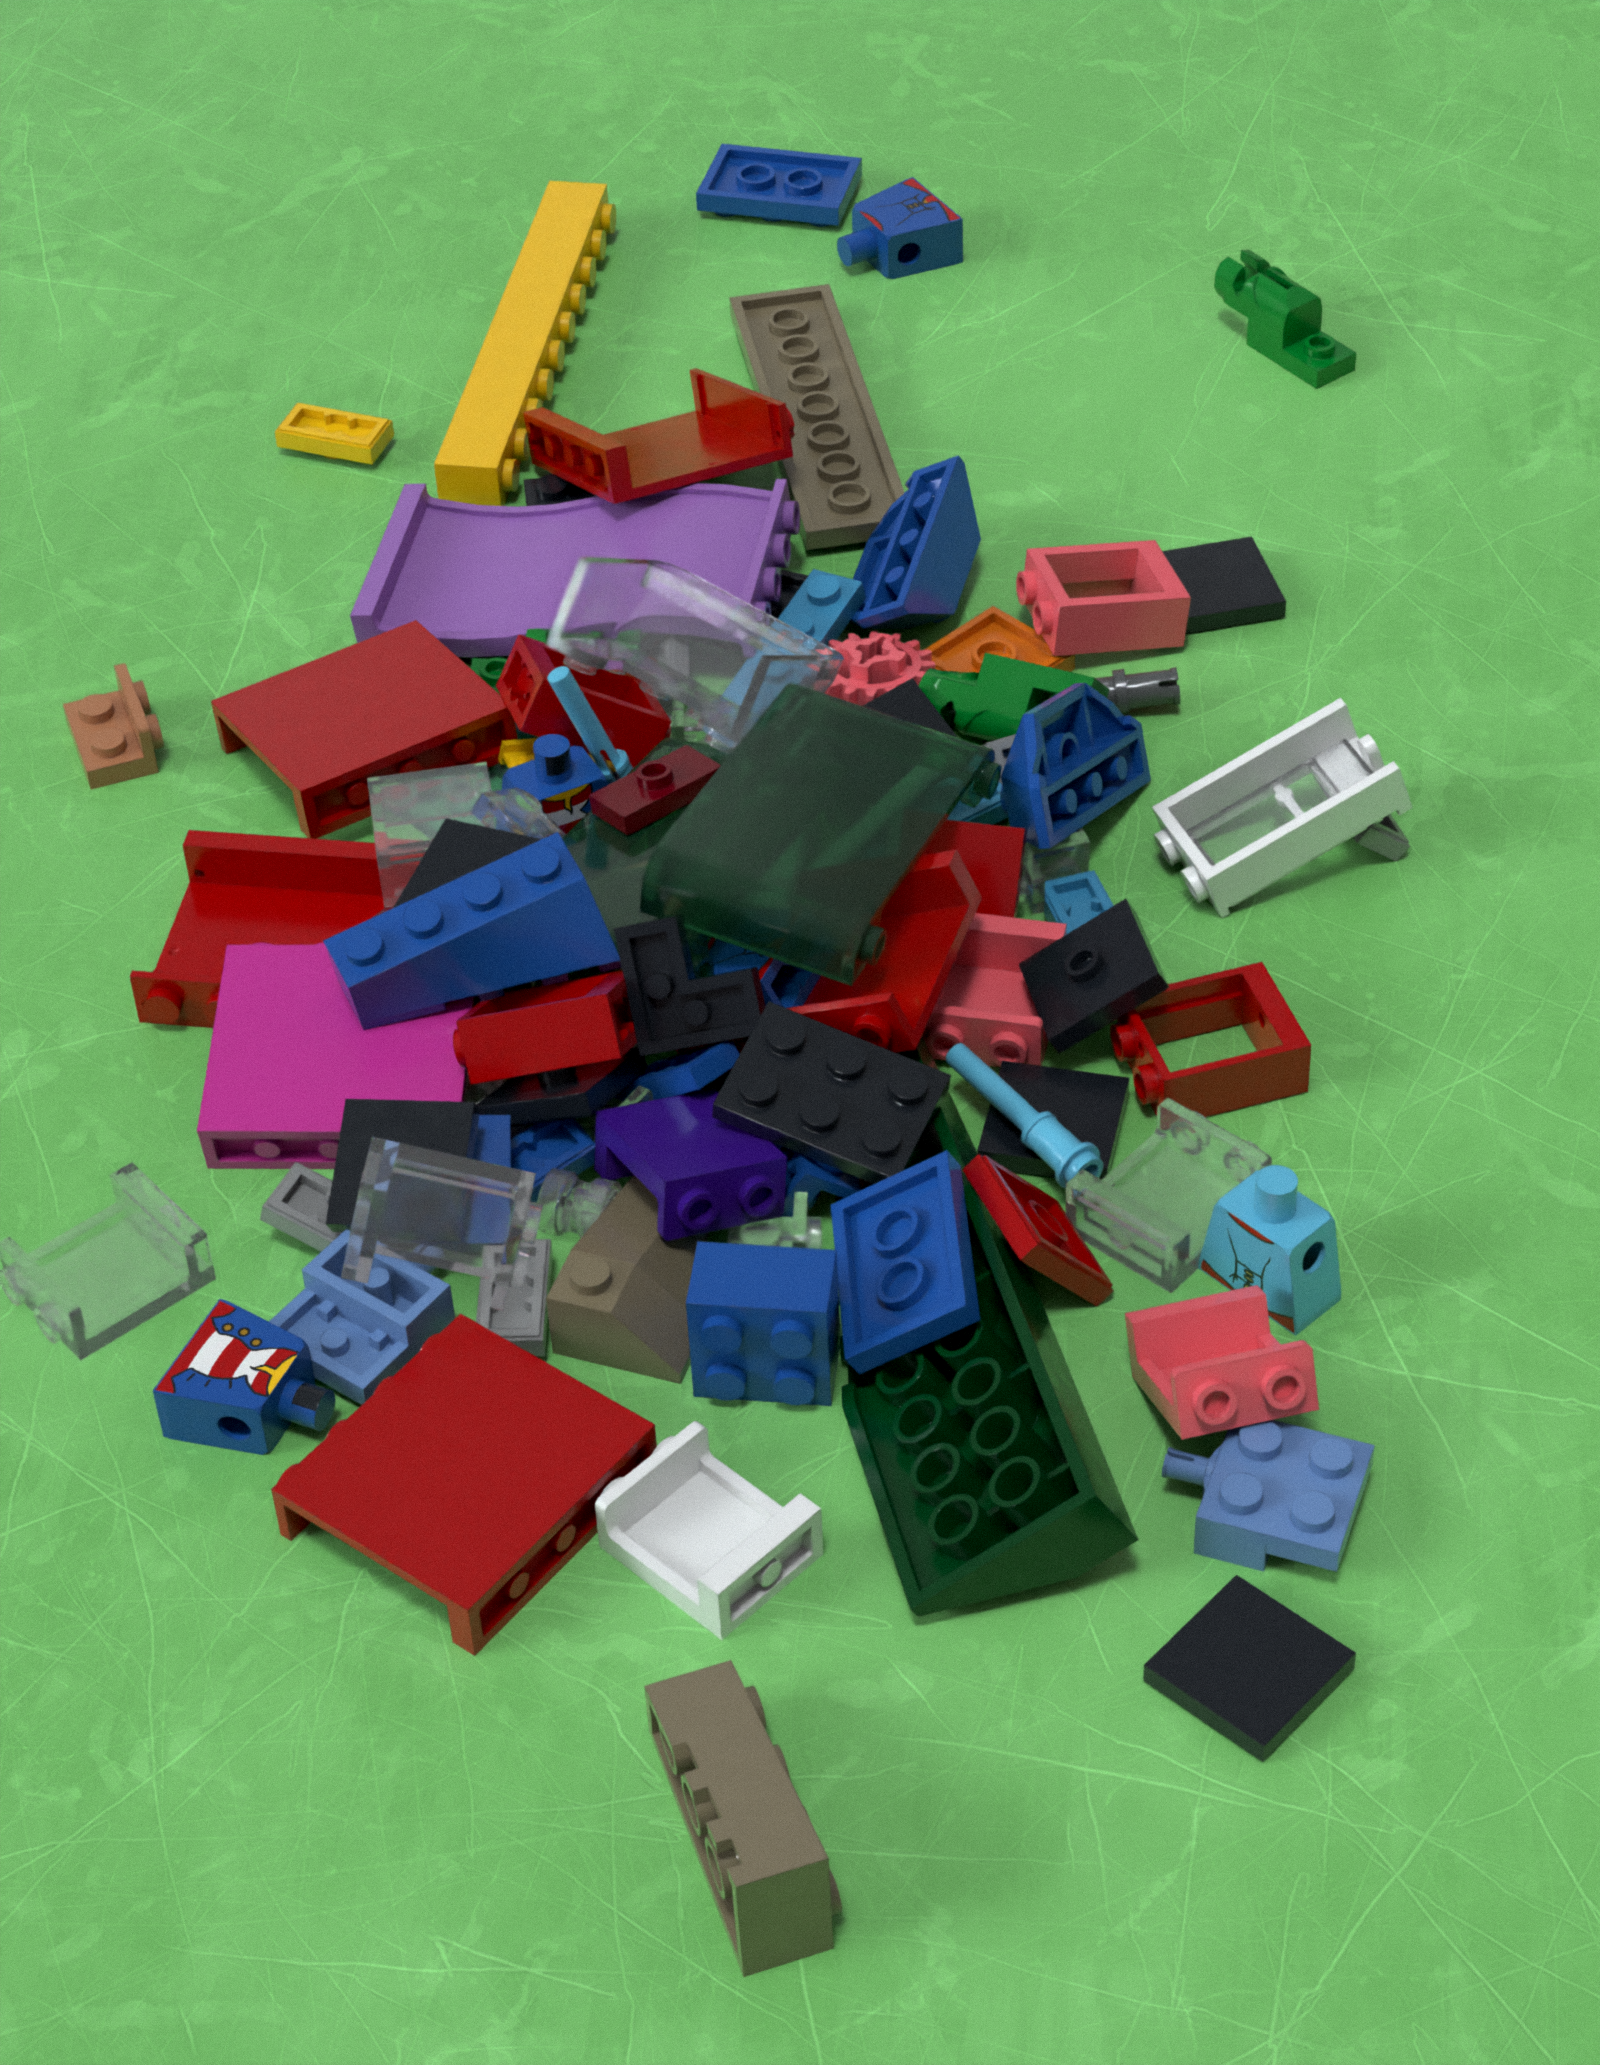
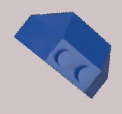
M959 455L914 471L905 484L908 490L889 507L868 538L853 580L863 582L866 598L850 620V623L863 629H911L929 622L939 623L954 615L981 541L965 463Z
M1075 683L1024 713L1001 774L1000 801L1003 811L1008 815L1010 827L1027 829V843L1039 849L1052 848L1151 781L1142 724L1131 715L1124 716L1113 702L1087 683Z

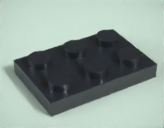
M768 1001L713 1103L712 1118L867 1182L876 1184L910 1167L949 1090L951 1075Z

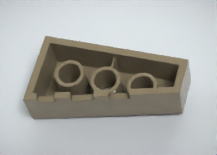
M731 1660L644 1686L650 1735L743 1977L833 1949L832 1916L842 1913V1904L837 1884L829 1868V1858L805 1807L802 1805L790 1781L789 1771L781 1748L778 1744H772L766 1732L765 1714L756 1688L753 1685L744 1687Z

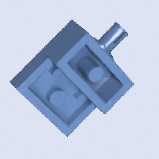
M346 1229L302 1269L305 1289L269 1322L302 1338L309 1346L314 1377L317 1380L362 1405L373 1395L377 1386L385 1378L394 1376L420 1351L430 1336L440 1333L455 1319L450 1284L430 1274L444 1263L443 1255L435 1245H432L430 1248L429 1242H423L407 1260H404Z
M1270 1420L1227 1430L1223 1443L1213 1452L1210 1458L1169 1447L1163 1462L1162 1477H1169L1203 1486V1498L1195 1520L1194 1554L1263 1572L1270 1555L1337 1572L1373 1465L1375 1445Z

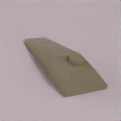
M635 1175L632 1176L571 1249L546 1297L553 1353L681 1384L691 1364L686 1299L697 1241L707 1242L709 1232L666 1241L657 1232V1198Z

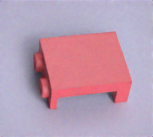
M975 913L922 1034L933 1059L946 1061L948 1051L954 1045L963 1043L988 1066L1001 1067L1002 1061L1043 1065L1049 1040L1043 1028V1020L1038 1015L1019 963L1067 935V924Z
M1258 1285L1125 1313L1132 1377L1182 1440L1319 1410L1313 1349L1304 1340L1280 1344L1270 1333L1266 1294Z

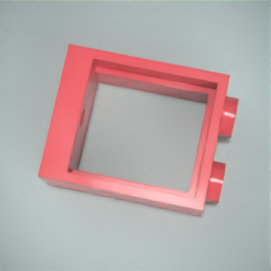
M1155 540L1027 549L1024 571H1019L1017 574V597L1021 605H1026L1033 618L1035 632L1043 636L1053 656L1184 647L1191 597Z

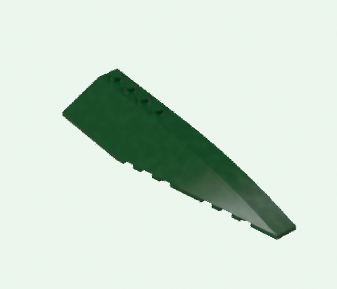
M922 1036L916 1050L896 1052L938 1070ZM949 1091L942 1101L910 1167L946 1150L961 1165L980 1321L862 1374H858L845 1360L843 1336H840L841 1360L848 1366V1384L842 1386V1407L910 1610L918 1617L1077 1578L1138 1541L1132 1522L1026 1264L1019 1260L962 1170L978 1153ZM859 1178L861 1190L874 1185ZM836 1195V1202L841 1199H844L843 1197Z

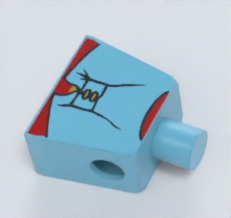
M1271 1165L1255 1171L1221 1197L1215 1204L1199 1258L1198 1269L1230 1291L1258 1285L1266 1294L1268 1317L1296 1336L1341 1300L1335 1220L1327 1210L1297 1191L1298 1178L1291 1169L1281 1165Z

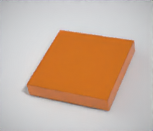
M995 606L985 610L924 649L932 652V661L935 662V669L941 671L979 673L985 653L1069 672L1075 669V655L1053 656L1042 635H1038L1033 628Z

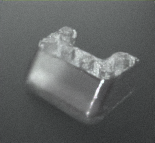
M580 557L545 643L564 654L563 663L578 672L587 675H596L598 669H604L620 675H625L627 672L641 680L639 688L644 692L663 700H672L673 697L688 706L686 714L697 720L698 727L706 733L704 741L710 746L730 754H737L739 749L748 748L757 752H765L767 747L781 746L835 681L844 660L843 655L833 648L695 574L667 562L647 559Z

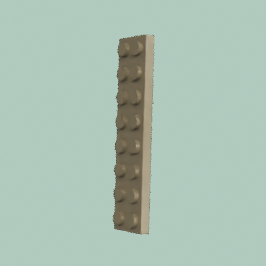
M825 284L729 297L730 315L755 391L786 403V408L789 409L795 426L793 430L795 434L791 439L794 457L779 460L778 463L783 479H787L790 501H798L800 531L806 550L819 548L834 549L841 545L867 542L889 507L905 492L830 285Z

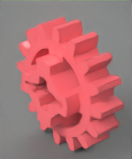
M871 631L869 638L861 639L855 633L848 634V639L843 642L834 639L828 641V650L818 649L815 651V661H810L811 688H813V693L833 697L838 707L844 708V715L912 678L919 686L926 671L930 668L935 669V662L932 661V652L930 650H920V641L912 640L902 643L901 634L889 635L878 633V631Z

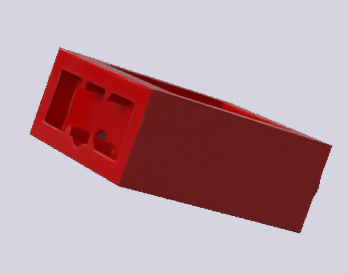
M518 634L496 687L520 731L537 737L547 734H559L568 739L570 747L574 745L581 746L590 754L547 680L552 670L560 666H566L571 671L615 749H621L627 753L629 761L635 770L643 763L653 761L655 756L659 757L664 753L671 736V720L644 677ZM601 750L600 752L605 759L611 761L606 751Z
M1263 962L1168 984L1169 988L1118 1018L1117 1023L1112 1024L1110 1027L1111 1043L1117 1059L1120 1062H1128L1133 1072L1134 1087L1140 1102L1143 1105L1150 1103L1162 1127L1308 1092L1312 1045ZM1242 1024L1257 1051L1170 1072L1156 1045Z
M622 970L571 979L547 986L538 985L505 991V996L482 1001L456 1021L458 1029H455L453 1032V1048L457 1062L461 1067H467L471 1085L619 1059L637 1043Z

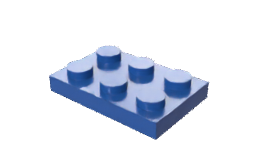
M721 144L696 192L697 211L714 212L724 217L734 215L761 217L771 222L781 220L808 222L817 227L839 226L862 177V158Z
M947 1150L831 1204L834 1247L837 1250L838 1291L845 1360L858 1374H862L980 1321L961 1165Z

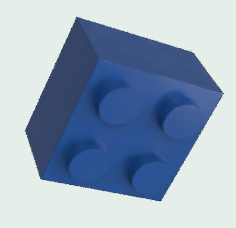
M697 1241L686 1299L693 1396L716 1398L725 1401L749 1400L778 1402L790 1405L831 1406L840 1351L837 1250Z

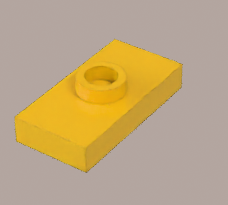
M297 403L275 430L277 447L323 455L329 459H344L373 465L394 437L392 420L304 403Z

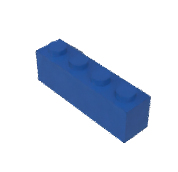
M558 832L323 940L338 982L363 1030L446 1010L447 1002L471 996H478L480 1002L505 996L504 988L542 980L543 986L568 981V973L595 966H599L600 973L622 968L617 949L586 879Z

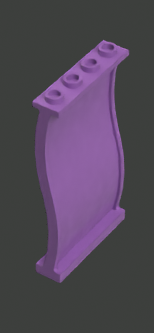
M776 479L773 491L729 484L692 483L617 504L594 496L558 504L519 507L476 505L437 499L428 494L426 484H404L350 614L357 643L417 620L457 657L473 658L510 655L518 634L526 636L527 629L544 628L582 631L586 628H597V634L601 638H608L612 636L613 629L642 631V635L691 637L739 645L743 650L744 660H753L757 656L762 636H769L771 632V604L780 600L781 569L788 568L790 565L791 535H797L800 529L798 501H790L787 479Z

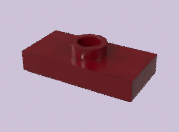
M685 745L657 760L643 763L636 771L590 794L589 800L592 813L629 836L722 787L725 784L723 766L692 747Z

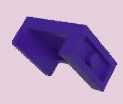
M715 1088L596 1111L594 1170L605 1181L635 1175L657 1198V1232L666 1241L779 1218L784 1213L787 1157L771 1141L712 1118L713 1103L719 1094Z

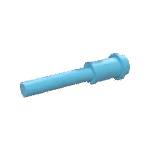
M560 666L552 670L547 680L593 757L594 763L605 776L608 785L634 772L635 770L629 761L627 753L624 750L615 749L569 668ZM601 750L606 751L608 757L610 758L611 762L613 763L616 769V772H613L611 770L605 757L600 752Z
M958 1043L948 1051L946 1055L947 1064L1022 1131L1021 1142L1028 1149L1033 1150L1055 1171V1180L1061 1187L1083 1191L1097 1181L1103 1171V1161L1100 1159V1151L1093 1143H1082L1061 1125L1058 1119L1049 1111L1037 1112L965 1044Z

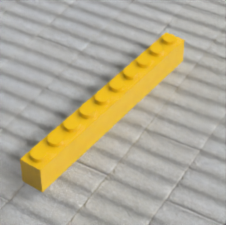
M549 181L434 462L438 499L476 505L505 506L510 491H517L520 477L519 466L521 461H528L530 456L523 412L543 407L544 400H551L555 371L561 372L563 369L566 343H572L574 340L576 316L583 315L587 287H594L596 280V263L598 260H604L607 234H613L615 231L616 206L615 204H608L607 184Z

